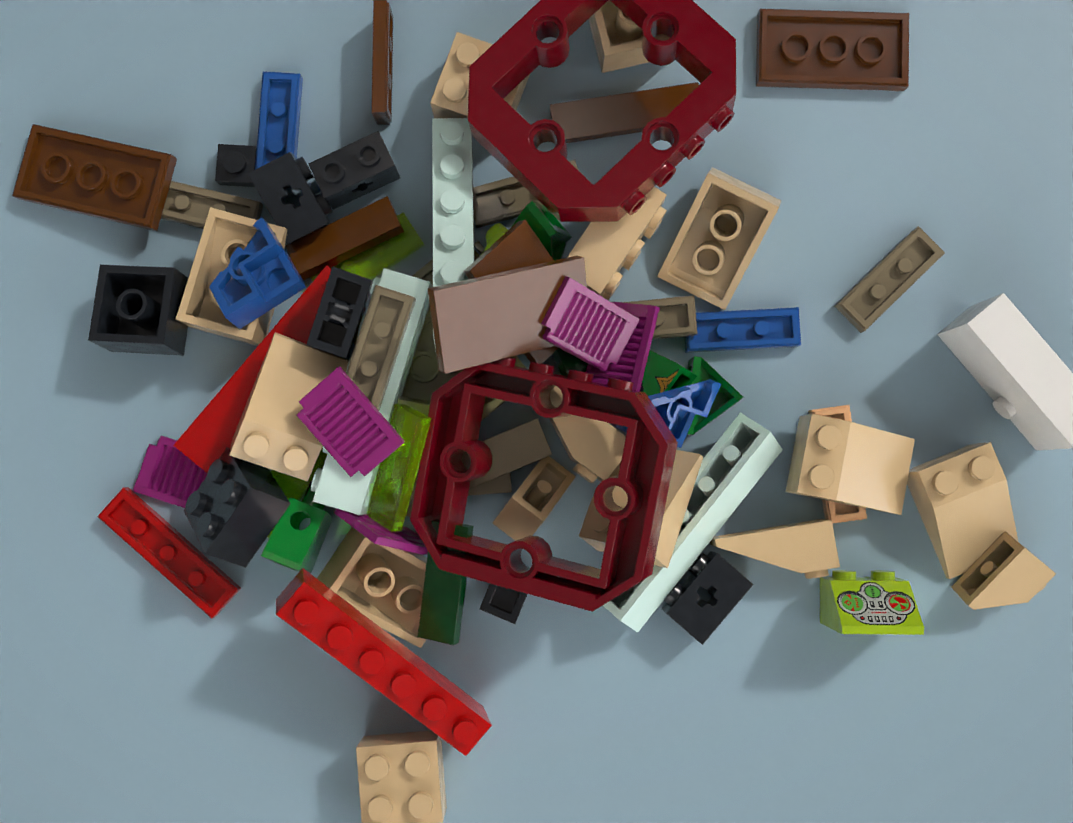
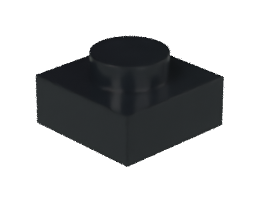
M218 144L215 181L219 185L255 187L248 173L255 170L257 147Z
M489 584L479 609L516 624L528 594Z

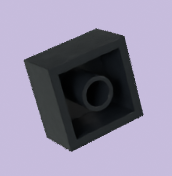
M100 264L88 341L111 352L184 356L188 326L177 321L176 316L188 277L176 268Z
M227 447L220 458L211 464L207 477L198 490L189 496L184 513L205 554L246 568L291 503L268 468L230 456V448Z

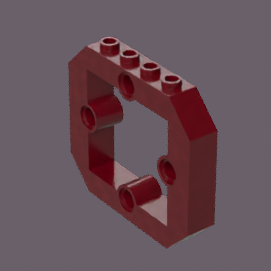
M540 0L469 66L468 123L473 137L560 222H618L626 213L633 215L645 203L647 199L645 195L654 186L657 185L659 188L664 186L675 174V166L685 157L690 160L697 155L705 144L704 139L714 129L717 132L723 130L735 114L733 108L736 99V39L693 0H610L642 29V51L647 61L654 65L663 66L676 60L701 84L666 117L655 118L648 122L643 129L641 141L594 185L567 160L566 138L560 124L553 120L542 119L530 125L504 98L539 65L553 68L564 63L570 51L569 37L608 0ZM662 34L667 35L670 38L668 40L661 41L655 39L654 37ZM548 37L556 38V40L551 43L541 42L543 39ZM663 140L670 143L671 147L665 150H658L652 144ZM545 142H552L556 145L552 150L546 152L537 149L539 145Z
M512 357L462 370L432 393L410 517L412 525L437 567L443 571L591 612L650 576L653 572L678 442L647 394L632 390L634 382L608 378V383L602 384L592 382L594 374L576 370H569L568 376L553 374L554 366L530 362L528 369L515 366L516 358ZM555 386L563 394V400L558 407H555L550 400V393ZM485 397L532 406L538 415L545 418L575 415L628 427L619 475L603 480L594 492L596 510L602 517L610 520L601 569L553 557L550 545L539 536L530 535L509 544H504L473 535L469 538L454 535L455 525L463 524L470 481L485 476L492 466L490 448L484 442L478 440ZM465 451L471 458L469 469H466L462 462V456ZM616 486L623 488L627 494L628 502L624 508L618 506L613 500L612 492ZM435 519L440 520L438 534L431 524L432 520ZM445 546L469 553L463 554L452 550L448 551ZM522 549L531 555V568L522 562Z

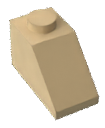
M550 456L541 459L492 523L515 541L530 535L532 536L576 476Z
M1005 531L951 588L973 610L1028 603L1038 592L1043 590L1056 573Z

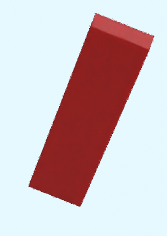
M123 487L97 516L211 619L215 618L241 589L238 584L129 487Z

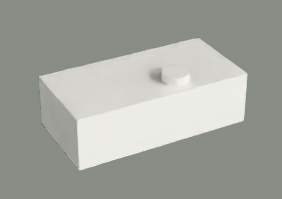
M1004 293L970 306L937 334L994 400L992 404L995 410L1002 417L1010 419L1035 450L1073 448V373Z

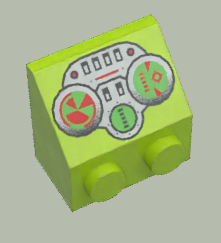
M832 570V577H820L821 624L840 634L924 635V625L910 582L896 578L895 571L872 570L871 577H856V571Z

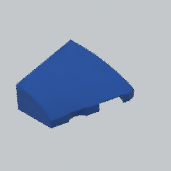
M263 217L253 225L257 232L244 250L237 247L230 257L228 267L224 271L219 272L209 286L225 318L239 330L306 288L291 259Z
M710 379L648 396L677 440V447H682L695 414L704 417L708 416L721 386L720 383ZM616 425L617 428L627 433L628 427Z

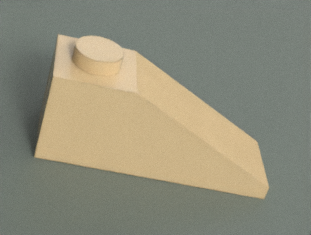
M816 519L714 536L710 541L712 546L798 573H804L807 579L828 576V569L840 567L832 520Z

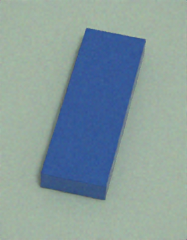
M264 71L262 73L255 170L288 152L293 153L297 159L303 84L301 74Z
M799 307L696 313L697 335L684 337L685 353L798 347L801 345Z

